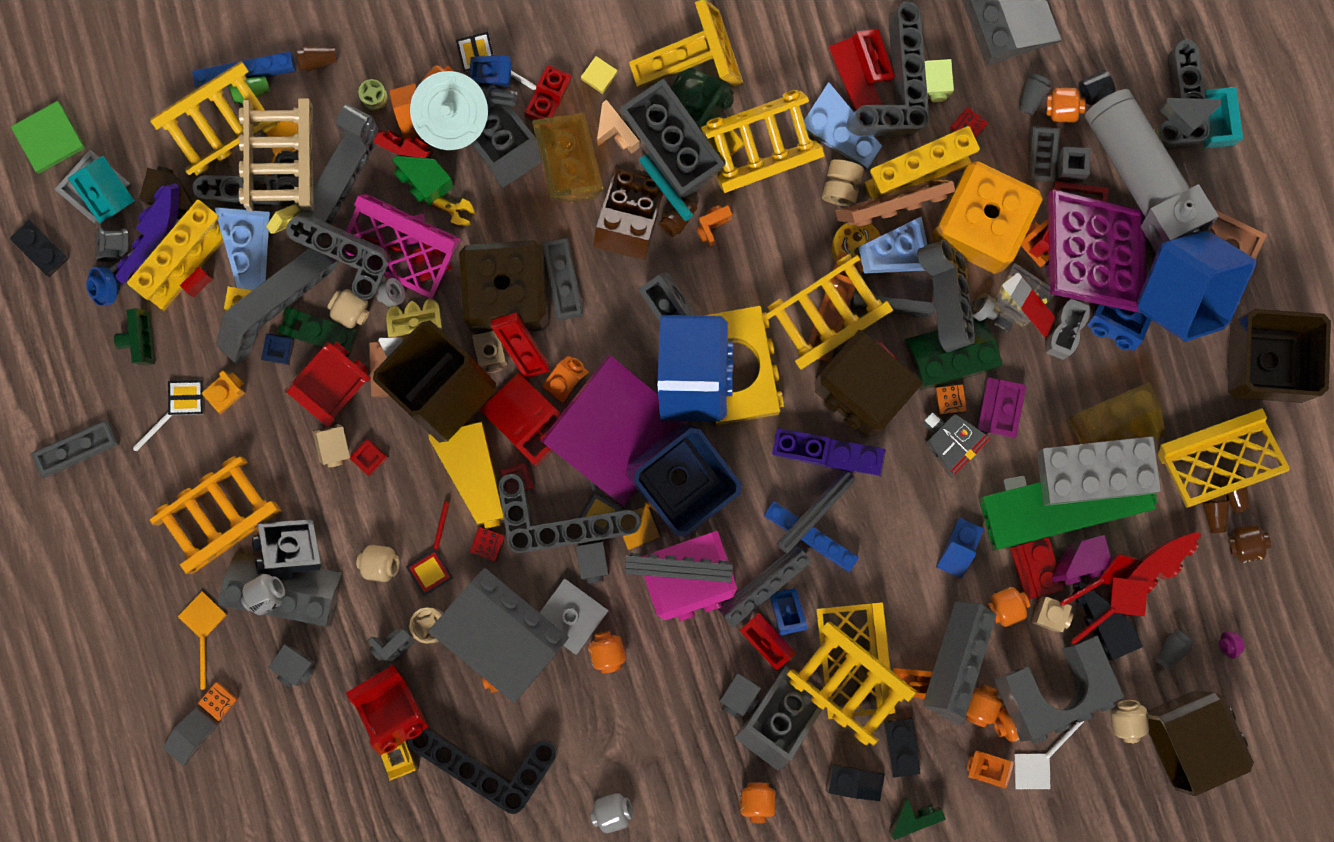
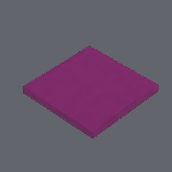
M1050 191L1048 193L1050 294L1140 313L1136 302L1147 278L1145 234L1141 229L1145 216L1142 211L1062 191Z
M608 354L542 438L541 442L624 507L637 490L626 476L627 465L678 425L688 424L689 421H661L658 394Z

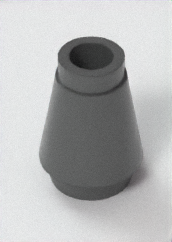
M1032 73L1030 79H1026L1019 110L1033 116L1050 92L1051 88L1049 86L1051 81L1043 76Z
M1176 628L1173 633H1169L1156 661L1170 670L1172 666L1193 649L1191 646L1195 641Z

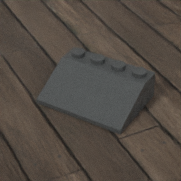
M962 0L986 66L1061 42V37L1047 0Z
M486 568L469 583L428 631L513 703L520 698L569 639L566 634Z

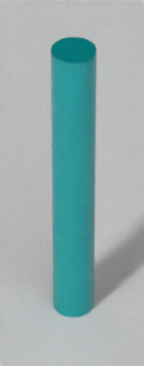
M642 156L639 159L641 165L683 220H690L693 217V213L649 156Z

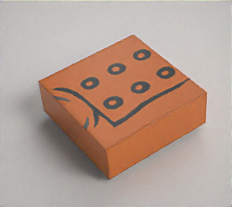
M963 385L935 388L938 415L967 411Z
M216 682L198 704L216 720L221 721L239 699L219 682Z

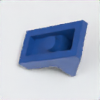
M503 55L471 57L469 77L478 85L489 86L493 84L495 86L508 87L510 86L512 65L510 57Z
M959 517L936 568L962 579L976 555L974 551L984 528Z

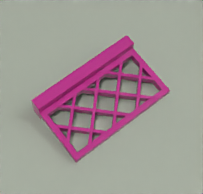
M368 194L358 195L354 204L356 208L346 232L353 234L355 229L357 233L355 236L364 239V234L375 230L381 244L380 247L387 250L388 253L387 246L399 242L405 257L392 261L390 256L388 265L390 271L386 270L384 276L389 279L395 278L403 286L430 299H434L453 254L461 243V239ZM361 213L371 218L374 228L361 231L358 223ZM377 220L380 221V222H382V223H384V224L378 225ZM385 226L394 228L398 239L385 243L380 228ZM401 232L407 234L408 236L402 237ZM413 237L418 240L422 251L409 255L404 240ZM346 244V245H345V251H346V253H347L348 255H351V256H356L357 254H354V253H352V252L346 250V248H347V246H348V244ZM425 244L431 246V248L427 249ZM438 249L446 253L442 264L433 267L428 252ZM423 254L429 269L416 273L411 258ZM370 256L371 264L375 267H381L374 264L372 257ZM406 260L411 275L403 278L397 274L394 264ZM440 268L438 274L436 275L435 269ZM427 272L431 273L434 281L431 290L421 286L418 279L419 275ZM413 278L415 283L409 281L408 279Z

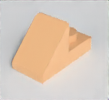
M605 100L601 108L597 137L598 146L616 134L614 139L623 150L627 148L632 154L640 148V141L610 103Z

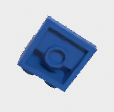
M1096 304L1086 326L1092 328V333L1097 337L1104 338L1107 336L1116 341V345L1120 349L1135 351L1143 342L1152 320L1142 313Z

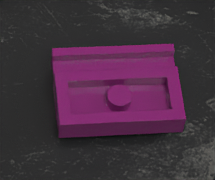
M987 377L977 429L989 434L1015 439L1017 437L1027 385Z

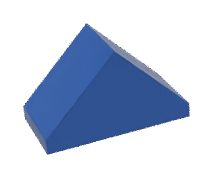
M796 588L775 592L770 596L779 635L808 629Z

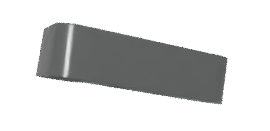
M1182 40L1168 55L1173 98L1206 99L1198 46L1191 40ZM1182 76L1188 77L1192 85H1186L1182 80ZM1207 118L1196 128L1199 137H1194L1191 134L1186 137L1170 120L1161 124L1155 132L1166 150L1191 148L1197 146L1208 136L1210 131L1209 119ZM1163 130L1169 131L1173 136V140L1166 139L1163 136Z
M284 150L277 154L274 163H285L288 160H299L294 152ZM294 174L253 176L254 190H257L260 186H267V190H284L288 186L299 187V177H295ZM200 176L193 183L194 194L207 205L244 206V204H240L239 193L235 196H229V191L233 186L238 185L240 188H243V177ZM209 186H211L214 190H209L207 195H205L203 192L207 191ZM294 200L254 201V206H291L298 204Z
M297 214L288 222L286 231L292 240L358 269L352 284V291L356 297L366 300L374 296L390 262L387 250L308 214ZM299 222L304 224L303 228L305 230L302 233L298 232L299 227L297 224ZM314 228H317V231L313 234L312 238H310V235L313 233L311 231ZM320 233H328L332 237V244L326 245L322 243ZM353 244L356 246L358 254L356 256L348 255L345 251V245ZM378 255L381 257L383 266H373L370 262V256ZM366 279L370 281L373 287L372 290H363L359 284L360 280Z
M945 239L919 248L917 255L920 265L932 276L938 334L943 349L946 352H951L973 344L975 342L967 267L962 253Z

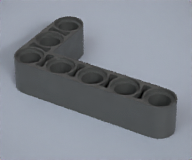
M913 2L902 3L889 16L892 69L895 78H893L895 105L861 106L847 120L848 129L854 135L911 136L924 128L929 122L921 13L918 6ZM901 13L907 17L908 21L902 18ZM903 39L909 42L910 47L904 44ZM905 65L912 69V73L907 71ZM907 90L913 93L914 99L908 95ZM859 116L866 120L867 125L860 122ZM884 116L891 120L892 125L886 123ZM910 116L916 120V125L910 121Z
M349 104L343 106L337 117L336 126L343 137L313 189V211L301 210L300 214H308L330 225L373 151L376 143L372 141L377 133L380 132L372 116ZM302 222L297 224L299 227L298 232L300 233L305 230ZM314 228L311 231L313 233L310 235V238H312L313 234L317 231V228ZM325 232L320 233V240H321V241H322V239L324 238V236H325V234H326Z
M307 249L238 301L224 314L216 346L235 364L240 363L252 351L258 329L327 277L336 268L338 261L314 249Z
M508 474L499 483L509 547L517 553L631 535L637 532L641 526L640 515L633 510H623L532 526L524 479L516 474ZM511 478L519 482V490L515 494H509L505 489L506 482ZM515 505L520 506L524 511V516L520 521H515L510 517V510ZM626 514L633 515L637 520L636 527L632 530L624 529L621 524L622 517ZM598 519L608 521L610 529L606 534H599L595 531L594 525ZM573 523L579 524L583 530L581 537L578 539H573L568 535V527ZM545 528H550L555 532V540L552 543H545L541 539V532ZM519 532L526 534L528 537V544L525 548H519L515 545L514 537Z

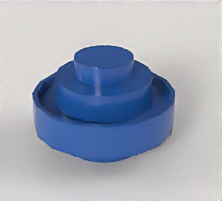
M106 266L93 267L89 271L86 282L87 292L98 306L112 305L120 290V282L114 278L115 275Z

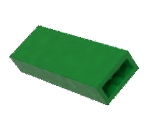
M1041 482L978 498L992 551L1156 509L1154 504L1157 503V497L1154 493L1044 506Z

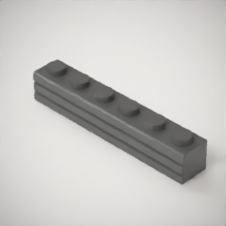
M796 544L790 552L783 554L734 595L733 598L722 605L718 611L732 627L736 626L811 563L810 559Z
M630 553V556H626L624 574L731 583L733 565L725 560L711 563V559H701V562H696L694 558L683 557V560H676V556H665V559H661L655 554L640 557L641 553Z

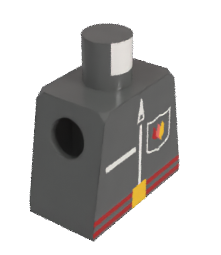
M933 411L922 422L933 433L925 442L926 446L951 478L956 476L991 440L986 434L956 414H953L944 422Z

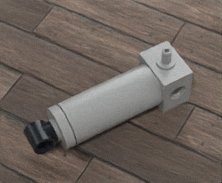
M1106 70L1081 80L1078 84L1081 96L1085 97V102L1088 105H1093L1085 114V119L1145 216L1141 229L1155 252H1158L1161 243L1209 231L1219 217L1199 184L1192 188L1188 186L1130 90L1123 89L1116 92L1114 81Z

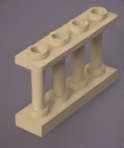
M298 99V107H294V110L253 111V105L250 100H243V108H239V122L243 124V134L239 135L240 151H243V161H239V175L243 177V188H239L240 204H244L247 211H254V201L294 200L295 203H299L302 211H313V105L310 99ZM294 121L295 124H298V134H294V137H253V122ZM294 147L295 150H298L299 160H294V163L253 164V148ZM253 174H294L295 177H299V187H294V190H254Z

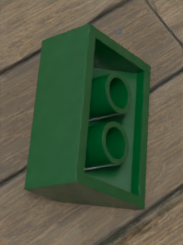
M973 320L975 342L973 344L951 352H946L943 349L939 340L938 330L905 339L915 375L922 382L919 388L920 391L997 370L1003 365L996 340L984 320Z

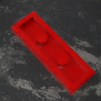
M852 37L830 45L828 47L829 53L854 111L864 105H882L874 84L868 85Z
M517 312L491 320V328L525 379L550 371L549 362Z

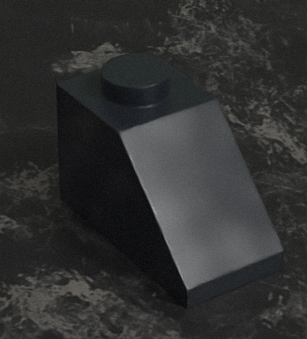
M830 763L826 791L830 794L850 798L880 801L885 774Z

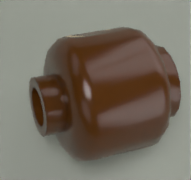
M1258 525L1235 528L1232 536H1228L1232 558L1236 557L1241 563L1262 560L1266 557V549H1271L1269 533H1263Z

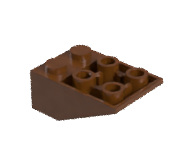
M615 168L596 225L593 247L642 260L646 259L663 197V192L650 176Z

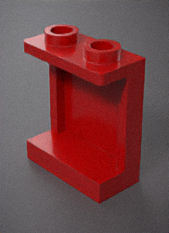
M327 341L285 389L288 395L327 428L334 422V417L361 386L371 379L366 374L369 369L358 359L354 363L346 357L349 352L337 341L334 345Z
M394 664L346 692L349 701L356 707L371 739L369 741L371 747L380 756L394 751L399 744L419 736L424 729L429 727L404 675Z

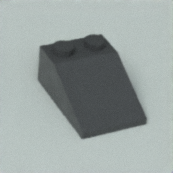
M494 103L493 106H488L486 126L481 135L471 145L501 187L504 188L547 158L535 136L510 105Z
M787 666L778 674L734 737L778 771L791 761L822 711L821 708L810 700L813 697L805 689L800 692L789 683L791 678L787 673L791 669Z

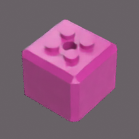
M718 531L650 553L658 555V558L665 559V556H676V560L690 557L694 558L696 562H701V559H711V563H718L719 560L728 561ZM733 574L731 583L644 576L655 612L658 617L664 620L678 617L680 622L695 617V610L704 608L706 613L721 608L720 602L733 598L737 590Z

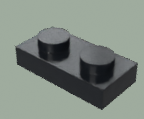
M30 220L9 238L48 277H51L69 259Z
M912 718L884 722L892 777L921 774Z

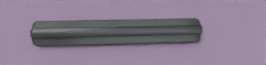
M844 471L779 540L778 547L785 553L790 552L855 481L854 476L848 471Z

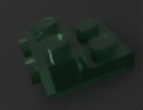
M692 67L681 71L671 86V90L700 130L702 126L707 125L709 120L719 118L723 110H728L734 101V92L728 83Z

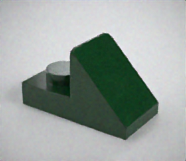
M904 796L889 831L891 838L896 840L946 820L942 809L928 805L918 809V815H914L908 798Z

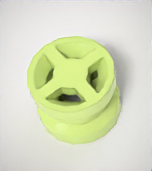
M369 79L364 81L359 87V98L367 109L376 111L386 105L388 96L381 82Z

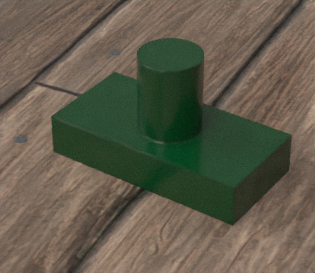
M138 308L126 310L128 331L116 333L114 335V344L117 349L130 348L133 364L143 366L154 365L155 356L150 311Z

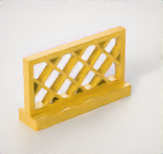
M1263 408L1161 444L1158 457L1162 464L1165 463L1186 508L1290 470L1266 423L1267 416ZM1262 431L1266 439L1265 446L1262 447L1249 442L1251 434ZM1234 442L1242 445L1239 456L1223 451L1225 444ZM1246 447L1261 453L1258 463L1242 458ZM1209 451L1217 454L1214 465L1198 460L1200 453ZM1264 455L1276 458L1279 467L1270 469L1262 466L1261 462ZM1220 456L1236 462L1232 473L1216 467ZM1179 460L1191 463L1192 466L1189 474L1177 471L1173 463ZM1239 463L1255 469L1253 476L1244 478L1236 475ZM1195 465L1211 471L1207 482L1191 476ZM1217 473L1230 478L1227 486L1220 488L1210 484L1213 474ZM1188 482L1204 487L1202 495L1190 498L1186 490Z
M883 602L816 609L820 646L825 641L823 639L825 634L820 631L824 627L823 614L835 613L843 620L838 628L840 629L846 622L858 632L853 640L856 641L862 635L870 643L868 652L890 669ZM866 610L867 622L859 630L848 619L854 611ZM850 611L846 617H843L839 613ZM867 626L869 637L863 633ZM845 650L836 660L828 654L822 661L824 686L830 680L829 673L836 665L838 667L841 666L838 662L845 655ZM827 658L833 662L830 668H828ZM861 663L858 666H856L852 670V672H849L848 677L844 680L840 687L836 689V692L832 696H830V699L832 701L838 695V693H841L844 697L850 700V697L847 694H845L842 691V689L851 679V677L860 685L863 683L857 677L854 676L855 672L862 665ZM883 681L880 684L877 683L874 686L875 692L873 690L870 691L876 698L877 709L865 710L859 705L858 708L860 710L854 711L851 716L874 715L890 695L888 691L891 688ZM895 706L889 714L895 713ZM827 708L828 719H833L834 713Z

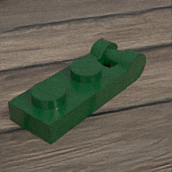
M289 307L284 309L283 315L285 318L283 324L278 327V334L319 347H323L327 341L332 345L337 341L349 352L347 356H350L358 332L357 329H349L341 324ZM295 320L302 322L299 331L292 329Z

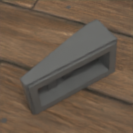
M1029 127V181L1055 182L1060 128ZM1038 136H1049V141H1038ZM1037 146L1049 147V152H1037ZM1036 157L1049 158V163L1036 162ZM1035 168H1049V174L1035 173Z

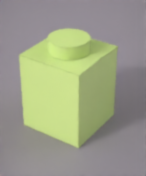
M951 59L925 61L928 99H931V102L946 101L954 91Z

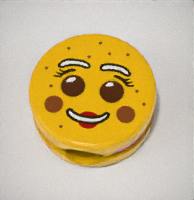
M845 223L838 229L832 241L831 249L834 260H837L839 251L846 254L850 253L852 256L858 255L861 258L858 247L880 237L879 231L872 224L856 226V224L848 225V223Z

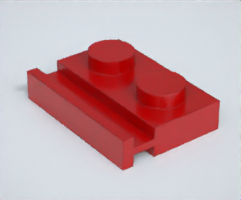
M1049 537L1009 548L1021 590L1025 592L1028 600L1065 590L1062 581L1053 583L1052 576L1057 568V563Z

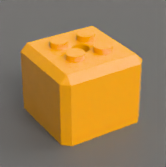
M979 161L970 163L960 176L955 186V192H952L931 235L933 243L945 239L962 253L966 261L993 274L1002 272L1014 260L1043 200L1039 190ZM985 206H996L999 212L998 217H987L984 213Z

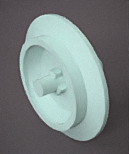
M442 71L427 77L416 88L411 100L410 115L416 132L425 142L439 149L457 150L470 145L481 135L488 118V104L482 89L473 79L459 72Z

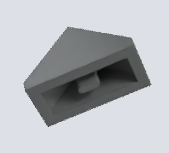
M1167 98L1160 105V111L1188 137L1221 105V99Z
M199 705L173 729L163 749L185 766L218 727L220 722Z

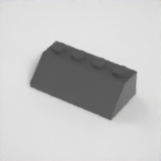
M664 78L619 108V116L638 138L640 147L682 200L701 189L725 167V163Z
M235 552L223 578L218 601L219 606L248 611L244 608L241 601L243 596L242 590L246 583L262 575V573H256L255 558L259 556ZM325 569L293 572L291 579L280 580L285 589L282 604L265 615L332 627L343 573Z
M954 603L922 706L958 726H962L997 616L996 613L980 603Z

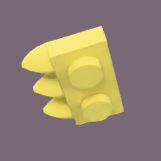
M428 298L421 311L418 304L410 301L405 308L404 314L398 306L390 307L386 314L388 338H402L404 341L421 322L429 320L443 331L438 303L434 299Z

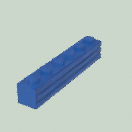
M290 51L242 61L249 71L245 74L246 78L271 77L296 72L294 57ZM239 62L192 71L195 88L198 89Z
M774 501L764 514L765 518L786 532L800 519ZM814 527L800 540L847 572L852 570L859 559L858 556Z

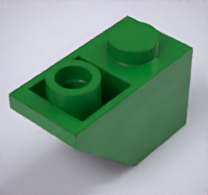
M396 156L392 159L395 166L394 174L401 183L407 182L412 187L410 192L419 203L424 201L430 207L436 199L443 197L454 188L451 178L435 159Z

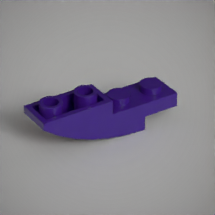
M176 183L160 187L154 195L156 201L152 207L145 208L138 219L141 222L136 229L143 235H140L133 243L132 248L134 250L131 255H126L117 265L119 271L114 278L122 284L128 282L176 225L180 202V187Z
M777 428L772 455L821 467L881 477L886 449Z

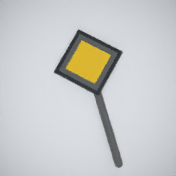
M589 480L592 495L578 518L622 511L624 508L598 493L596 485ZM598 519L595 522L594 528L597 533L606 534L610 529V525L607 520Z

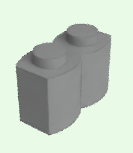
M1071 298L1058 310L1054 323L1055 329L1048 335L1045 343L1046 354L1064 360L1076 350L1080 341V330L1086 325L1090 315L1089 305Z

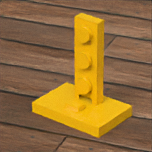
M707 0L695 2L704 31L630 61L629 64L637 87L643 88L710 59H714L721 79L733 87L743 84L744 82L719 9Z

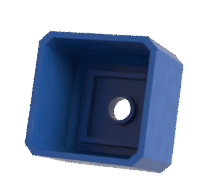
M1210 231L1161 243L1136 302L1138 310L1184 342L1224 330L1232 320L1254 271L1256 260Z
M661 315L658 361L660 420L720 422L727 416V396L733 395V342H728V322L721 316Z

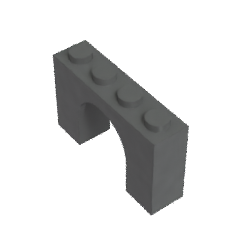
M1098 636L1084 638L1076 644L1062 648L1076 682L1074 698L1063 710L1052 707L1044 700L1029 667L1016 669L994 679L1021 742L1032 741L1033 744L1048 739L1047 733L1054 730L1055 733L1063 732L1071 728V722L1078 720L1080 723L1094 717L1092 712L1098 709L1101 712L1116 707L1115 701L1124 698Z

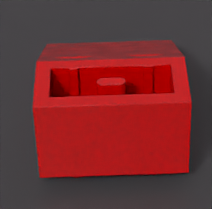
M518 372L480 411L537 468L553 452L541 440L561 414Z

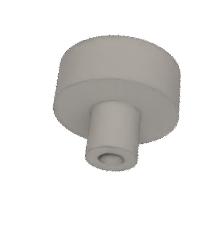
M390 278L380 283L376 297L379 302H383L388 307H393L404 301L405 290L397 279Z
M987 293L981 294L971 305L972 316L978 321L986 318L994 320L998 315V312L994 309L996 300Z

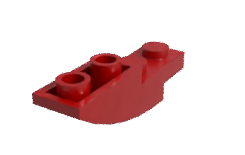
M1198 532L1188 533L1161 544L1142 557L1129 570L1124 579L1148 581L1147 593H1150L1158 583L1157 576L1161 579H1169L1170 577L1175 578L1183 568L1181 564L1186 555L1191 556L1198 548L1199 543L1197 540L1201 534Z

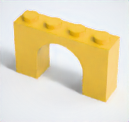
M761 306L704 315L721 316L728 322V342H736L748 347L755 354L759 365L758 377L750 387L742 391L733 392L732 396H727V416L720 422H715V426L779 415L780 408L784 407L782 392L776 391L775 381H779L777 365H772L770 355L774 354L773 342L771 338L767 339L765 329L769 328V321L765 316L767 312L762 313Z

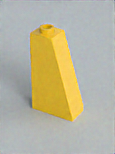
M479 422L463 426L447 442L439 443L432 435H428L432 446L478 525L484 524L485 529L500 526V520H504L484 424Z

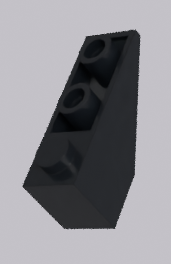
M1082 582L1073 584L1075 591L1072 594L1085 588L1086 585ZM1093 590L1075 599L1079 607L1082 606L1087 615L1084 617L1087 627L1110 609V604ZM1113 613L1092 630L1098 636L1108 660H1115L1143 647L1132 621L1123 614Z

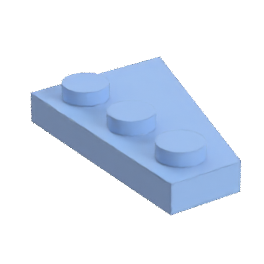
M828 82L804 119L807 133L854 163L859 164L865 170H868L882 145L874 136H857L850 132L847 120L854 112Z
M215 207V213L219 216L218 223L236 288L254 290L266 281L269 231L266 226L269 223L270 212Z
M922 217L858 247L864 273L925 271L920 265L917 255L919 248L928 245Z

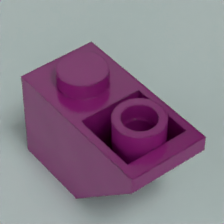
M1105 535L1067 544L1052 576L1053 583L1064 580L1065 585L1081 582L1080 576L1087 574L1088 579L1101 576L1104 573L1103 570L1107 569L1112 563Z

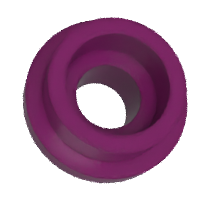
M1227 631L1221 634L1219 641L1221 652L1231 659L1239 657L1240 653H1243L1245 649L1242 637L1237 632Z

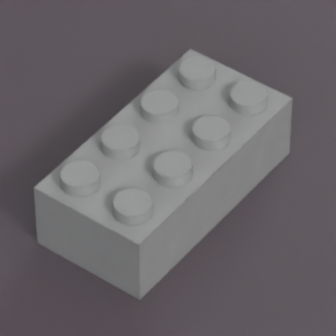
M1153 437L1043 448L1037 451L1044 506L1161 492Z

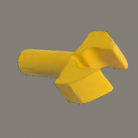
M440 197L432 204L450 213L452 216L450 222L457 227L471 225L470 221L460 218L457 211L465 210L476 215L471 203L463 198L460 203L454 204Z

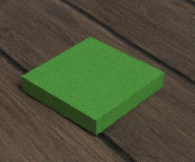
M58 101L11 126L31 165L38 174L85 149L65 110Z

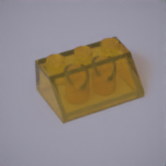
M585 112L533 120L532 123L550 198L569 203L596 199L602 192L603 186Z
M1150 382L1069 417L1080 444L1144 437L1156 439L1165 435L1161 405Z

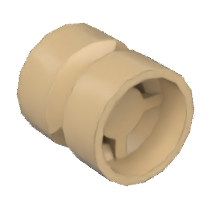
M831 160L827 174L830 181L825 183L822 199L829 203L846 207L856 204L859 192L856 185L861 183L864 168L859 164L846 160Z
M429 607L416 611L409 623L410 633L414 639L427 644L439 642L428 631L444 612Z

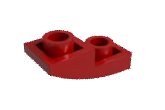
M547 65L536 86V92L525 110L524 117L549 127L565 95L572 75Z
M390 130L388 132H378L372 141L382 148L407 157L428 158L434 153L433 150L428 148L430 144L418 136L415 138L410 137L406 138L402 143V138Z

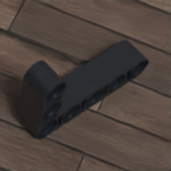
M429 727L422 731L429 738V742L425 747L418 746L415 738L408 739V745L414 752L510 814H516L526 806L557 756V747L552 741L541 740L537 742L510 781ZM546 745L551 748L552 756L550 759L542 760L538 757L537 749L539 746ZM441 747H447L451 750L452 757L449 762H443L439 759L438 751ZM464 762L474 765L475 773L472 777H466L462 774L461 766ZM525 769L534 770L537 775L536 782L532 784L524 782L522 779L523 771ZM492 777L497 780V791L489 792L485 789L484 781L486 778ZM508 794H519L522 800L521 805L518 807L510 806L507 802Z

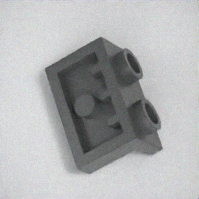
M396 629L385 639V642L377 637H370L367 641L372 645L369 650L380 661L383 659L384 661L396 662L417 640L414 639L410 630L402 629L398 631Z

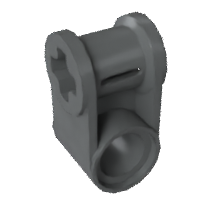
M103 228L97 229V232H95L96 261H119L127 253V229H121L120 231H104Z

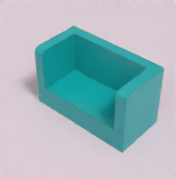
M1237 87L1205 90L1206 99H1221V105L1208 117L1210 131L1203 140L1204 149L1236 146L1243 140Z
M101 156L68 177V180L99 224L135 201L104 156Z

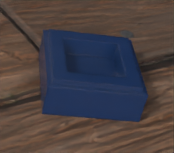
M266 333L261 360L290 365L294 338Z

